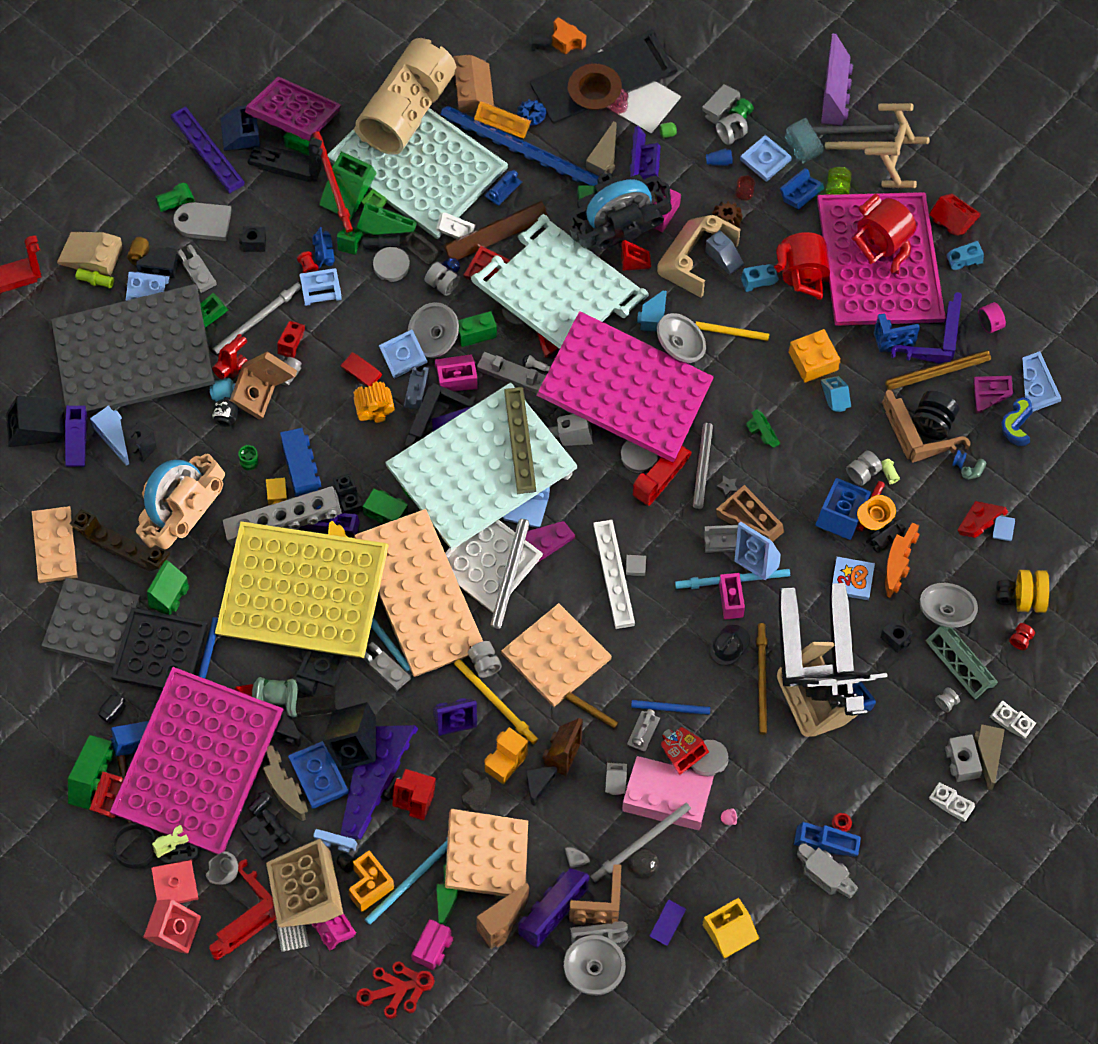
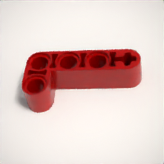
M681 446L674 463L661 457L647 475L641 473L633 485V496L647 506H650L685 465L692 452Z

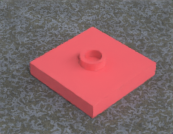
M192 860L152 868L157 900L172 899L179 904L199 900Z

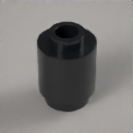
M111 694L99 708L98 716L108 724L115 721L126 708L124 704L126 702L125 699L118 694L115 696Z

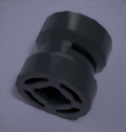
M1000 580L997 582L996 590L998 593L996 594V602L998 604L1012 605L1015 603L1013 592L1016 589V583L1014 581Z

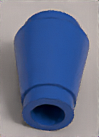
M725 148L706 154L707 165L729 166L728 164H733L731 149L727 150Z

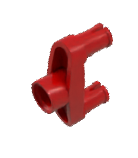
M238 334L219 352L218 362L212 367V370L220 379L230 378L233 380L241 370L243 363L248 361L241 354L236 357L237 352L247 343V339L244 336L242 337L241 334Z

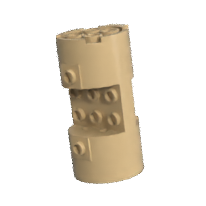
M424 38L412 40L392 68L391 73L356 120V126L353 130L362 142H367L373 148L386 154L395 155L401 153L421 124L424 114L431 104L439 98L454 76L457 67L452 56L442 46L437 48L432 45L431 40Z

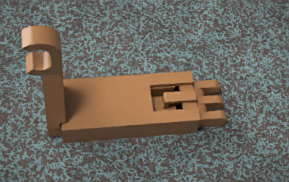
M891 390L886 391L882 404L907 460L911 459L913 463L948 450L954 454L956 450L955 445L960 443L965 445V449H969L970 441L964 436L923 445L902 398L896 399Z

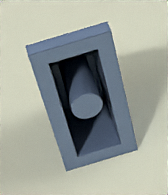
M720 230L706 240L705 252L729 275H732L744 265L733 242Z

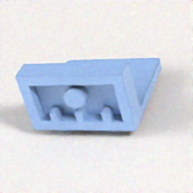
M129 272L125 301L164 292L165 284H169V276Z
M550 486L503 516V520L518 523L519 519H526L529 521V526L540 528L549 499Z

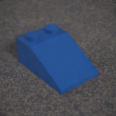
M836 478L815 526L851 540L859 522L857 517L858 508L869 499L871 491Z

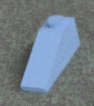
M107 406L90 418L93 429L127 466L129 460L120 421L122 418L117 410L113 411Z

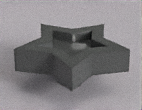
M723 476L722 482L716 488L722 490L725 497L729 493H735L738 491L735 486L737 478L728 479Z

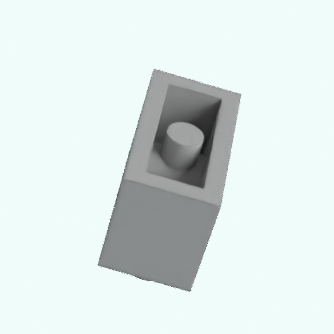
M973 735L950 738L947 746H945L947 758L951 759L950 770L952 776H955L957 782L980 778L982 767ZM963 756L967 761H961L958 757Z

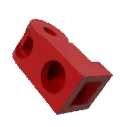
M293 321L288 322L277 342L278 354L294 358L296 349L303 337L305 325Z

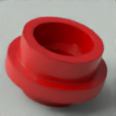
M838 813L832 819V827L847 832L852 826L851 818L845 813ZM843 821L845 825L840 826L838 822Z

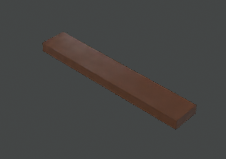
M539 201L445 244L444 248L449 261L453 263L477 252L480 246L488 247L531 227L542 214L548 217L544 203Z

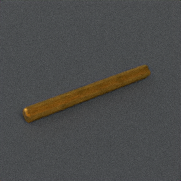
M988 350L951 360V362H944L887 379L885 385L888 390L896 389L990 361L991 355Z

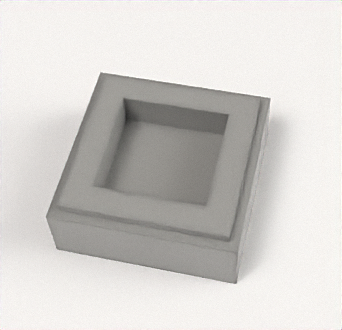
M627 555L626 575L645 576L646 556Z

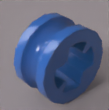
M958 450L952 466L958 465L962 469L967 453H961Z

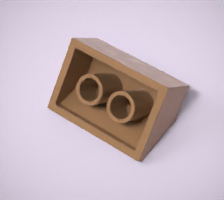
M473 55L453 56L457 67L454 76L458 110L463 113L476 112L481 101L494 106L489 63Z

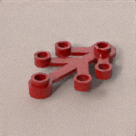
M396 962L393 964V973L398 976L403 974L412 979L404 982L386 973L383 968L378 967L373 971V978L376 981L383 980L392 986L372 992L367 988L360 989L356 995L359 1005L366 1007L373 1000L394 995L390 1004L384 1009L385 1017L393 1019L396 1017V1009L407 990L415 988L410 999L404 1003V1010L407 1013H413L423 991H428L433 987L434 977L428 971L417 973L405 967L402 962ZM397 966H401L403 968L401 971L395 970ZM377 972L383 973L381 977H377L375 974ZM422 979L428 980V983L421 984L420 981ZM363 996H367L369 999L368 1001L363 1002L361 998ZM410 1003L414 1005L412 1009H408L406 1006ZM392 1009L394 1010V1013L392 1015H388L387 1010Z

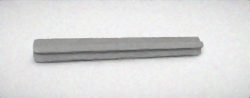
M704 423L702 428L693 507L695 509H702L704 503L713 430L711 423Z

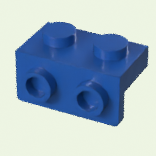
M804 168L784 184L780 191L785 203L800 209L824 189V185L822 182L810 177L809 170Z

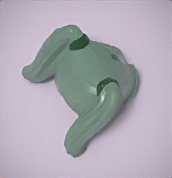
M259 677L255 681L252 697L270 704H285L287 714L291 717L297 716L296 701L298 688L294 679L279 681Z

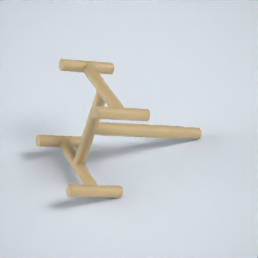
M912 103L879 104V111H894L900 123L895 142L825 143V149L865 150V155H880L893 180H883L882 188H916V181H901L895 165L902 144H929V137H914L902 112L913 111Z

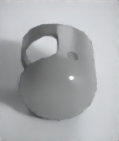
M733 113L716 122V131L720 139L725 144L730 145L734 140L745 136L748 126L742 115Z

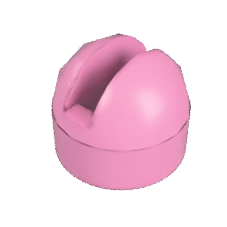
M727 809L722 812L721 821L725 825H735L737 823V815L734 809Z

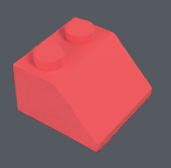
M172 899L156 900L143 938L157 946L188 954L201 916Z

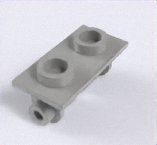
M648 709L645 712H641L627 743L628 746L646 752L660 720L659 717L654 715L655 711Z

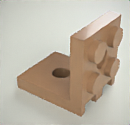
M265 352L243 363L229 401L260 420L264 417L275 386L294 378L297 370L269 352ZM250 389L254 391L255 398L250 396Z
M613 864L611 903L570 900L569 922H573L576 925H584L585 923L602 925L618 921L621 865Z

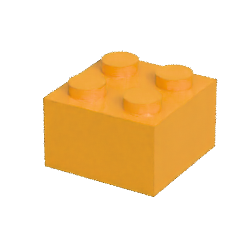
M824 329L790 342L789 354L804 383L839 369L840 358Z

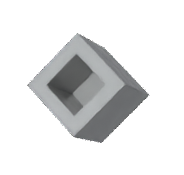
M607 763L605 793L612 795L625 794L627 764Z

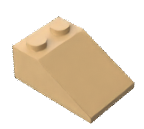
M71 232L57 263L77 270L82 268L91 272L98 271L100 274L110 277L123 249L121 238L104 232Z

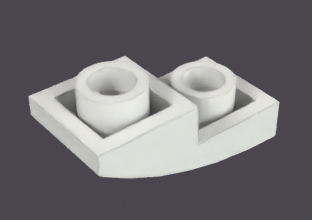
M1004 701L999 703L990 716L995 722L1024 739L1036 724L1022 711L1018 713Z
M940 782L929 797V800L964 822L975 807L974 802L957 795L956 790Z

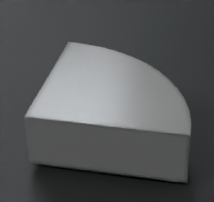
M573 847L565 848L570 868L590 864V860L585 853Z

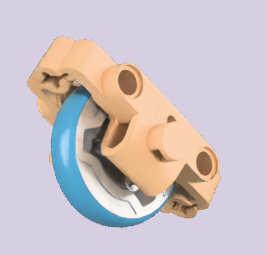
M204 454L201 457L195 456L189 462L184 460L164 462L150 475L142 492L145 509L139 516L140 525L136 529V533L148 548L151 549L156 545L162 549H168L177 537H185L221 492L223 487L222 479L225 476V472L210 454Z

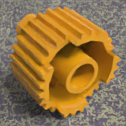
M376 381L372 383L373 386L355 389L353 392L354 403L360 421L374 420L376 423L385 421V417L395 410L391 391L388 387H385L384 382L378 383Z

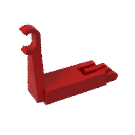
M36 235L29 236L24 241L28 258L0 266V293L36 283L37 279L42 277L35 253L40 250L39 245L36 244L38 242Z
M247 859L238 863V872L261 901L216 934L218 940L209 947L214 960H219L224 955L229 954L277 919L273 897L256 880L258 876L257 871H252L251 874H246L243 871V868L248 865Z

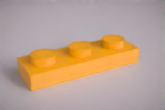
M482 101L479 103L474 120L523 139L526 137L531 122L528 119Z

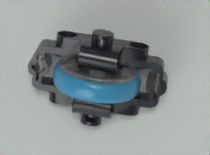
M611 173L602 174L597 179L598 184L593 186V194L580 199L577 203L578 209L570 212L569 228L572 239L579 242L583 248H589L597 244L599 249H607L623 240L635 239L641 233L661 225L664 221L662 215L672 210L669 185L662 182L658 176L643 179L641 175H634L624 180L621 174L615 177ZM650 191H654L656 204H651L652 196ZM584 220H588L595 230L587 233Z

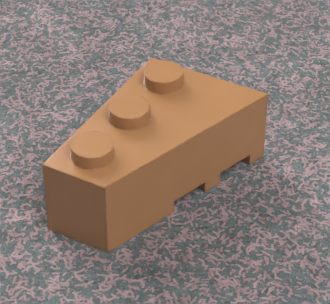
M745 485L716 509L718 518L731 525H738L742 522L772 542L784 533L783 524Z

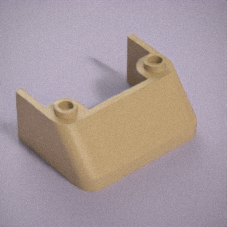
M714 215L690 219L659 261L657 267L658 274L702 298L705 280L690 272L693 268V261L687 255L704 231L714 235L720 230L737 247L739 244L740 228Z
M812 642L801 651L803 667L825 665L822 655L835 646L834 643ZM782 667L779 668L777 672L778 682L798 727L804 736L813 737L842 727L857 716L845 715V707H836L832 710L829 701L812 700V697H806V689H809V687H803V685L783 686Z

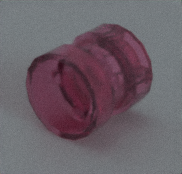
M624 89L621 90L618 99L610 105L614 113H624L628 108V93Z

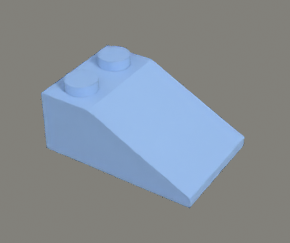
M740 522L737 531L735 562L766 580L779 568L781 554L770 539Z

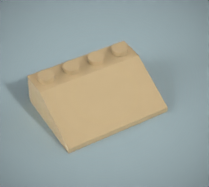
M321 839L266 862L277 923L280 928L326 922L343 914L331 851Z

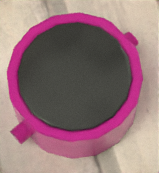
M993 302L979 308V320L987 333H993L1006 326L1005 316L997 303Z

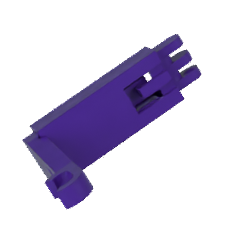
M956 292L953 301L948 303L942 349L896 345L892 348L891 358L895 357L896 352H903L907 354L906 359L908 361L913 357L938 364L951 362L956 348L962 294Z

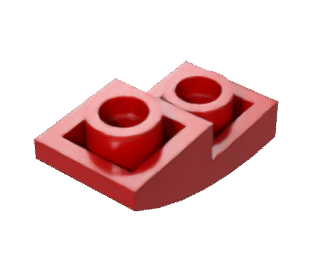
M353 352L340 365L344 371L356 377L360 383L367 387L373 386L372 383L378 381L382 376L380 371Z

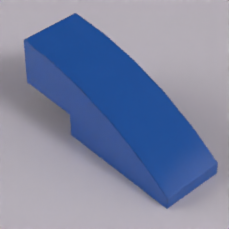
M802 822L797 826L794 845L799 846L804 843L811 846L814 850L820 848L822 851L825 850L831 854L858 856L861 837L826 825L819 827Z

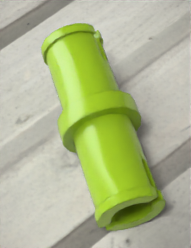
M78 268L76 272L77 280L90 282L93 286L100 285L111 289L114 285V277L102 275L98 271L91 272Z

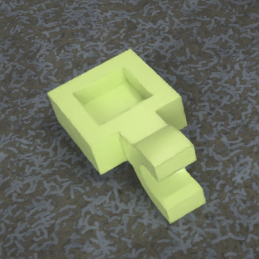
M181 825L174 829L172 836L171 834L161 836L152 843L158 858L176 849V845L189 841L187 835L183 837L178 836L179 833L183 832Z

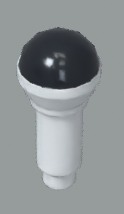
M526 355L522 359V364L526 368L534 367L544 372H548L550 366L536 361L531 355Z

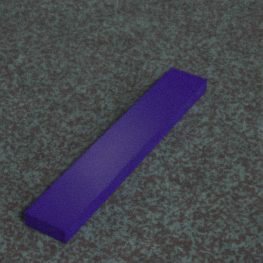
M186 106L170 115L173 122L229 194L245 185L243 179Z

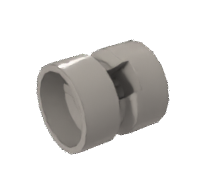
M436 262L430 267L424 280L433 288L437 287L439 292L448 296L456 288L459 276L451 270L447 271L445 266Z
M868 450L846 467L847 474L851 480L860 486L870 480L871 476L876 475L882 470V464L878 457Z
M490 641L477 643L468 650V655L472 663L475 664L474 668L480 678L489 677L497 673L502 667L498 656L494 655L495 650Z

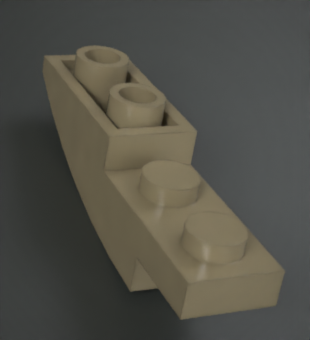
M270 745L266 751L269 766L263 767L268 785L279 802L291 814L304 821L306 820L305 813L308 810L305 801H300L299 795L302 793L299 784H294L293 778H287L285 769H281L279 766V762H282L279 752L274 751L273 746Z

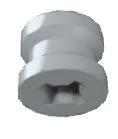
M947 687L943 690L942 695L935 697V701L943 711L949 712L952 710L953 705H957L960 702V698L954 690Z

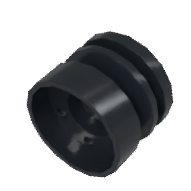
M927 391L923 394L918 405L919 408L915 410L911 420L917 432L934 440H943L947 438L960 408L958 403L950 396L938 391Z

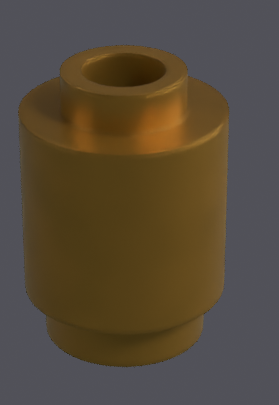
M136 237L132 241L127 258L133 265H136L138 260L148 254V240L143 237Z

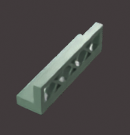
M940 626L926 640L974 699H977L987 688H993L998 683L953 628ZM938 635L943 638V647H938L933 641ZM947 650L955 652L956 662H951L947 658ZM960 665H965L968 668V676L960 674ZM972 679H976L982 684V687L977 692L972 688Z

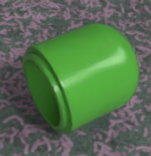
M669 122L659 125L662 138L676 135L677 128L674 123Z

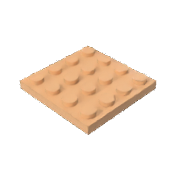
M559 603L501 650V654L553 707L561 702L568 692H573L612 658Z
M451 809L449 811L445 888L506 897L526 884L528 821Z

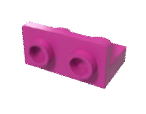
M344 913L326 922L312 924L329 950H333L338 943L353 938L356 934Z

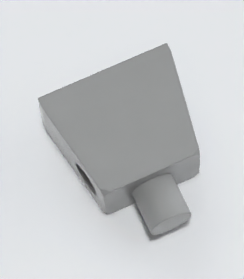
M575 414L560 416L557 418L558 426L548 427L555 438L560 437L563 446L593 444L590 422Z

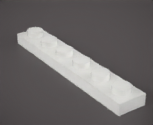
M613 520L594 522L593 527L615 629L635 626Z

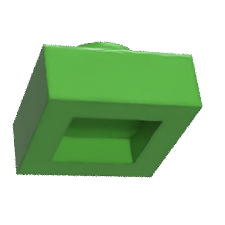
M372 189L361 203L363 206L367 202L382 208L387 203V198L375 189Z

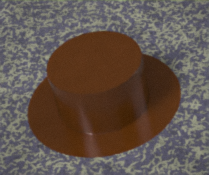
M602 64L584 65L575 70L568 81V91L571 98L580 106L592 110L602 109L611 105L618 99L622 90L619 75L612 68Z

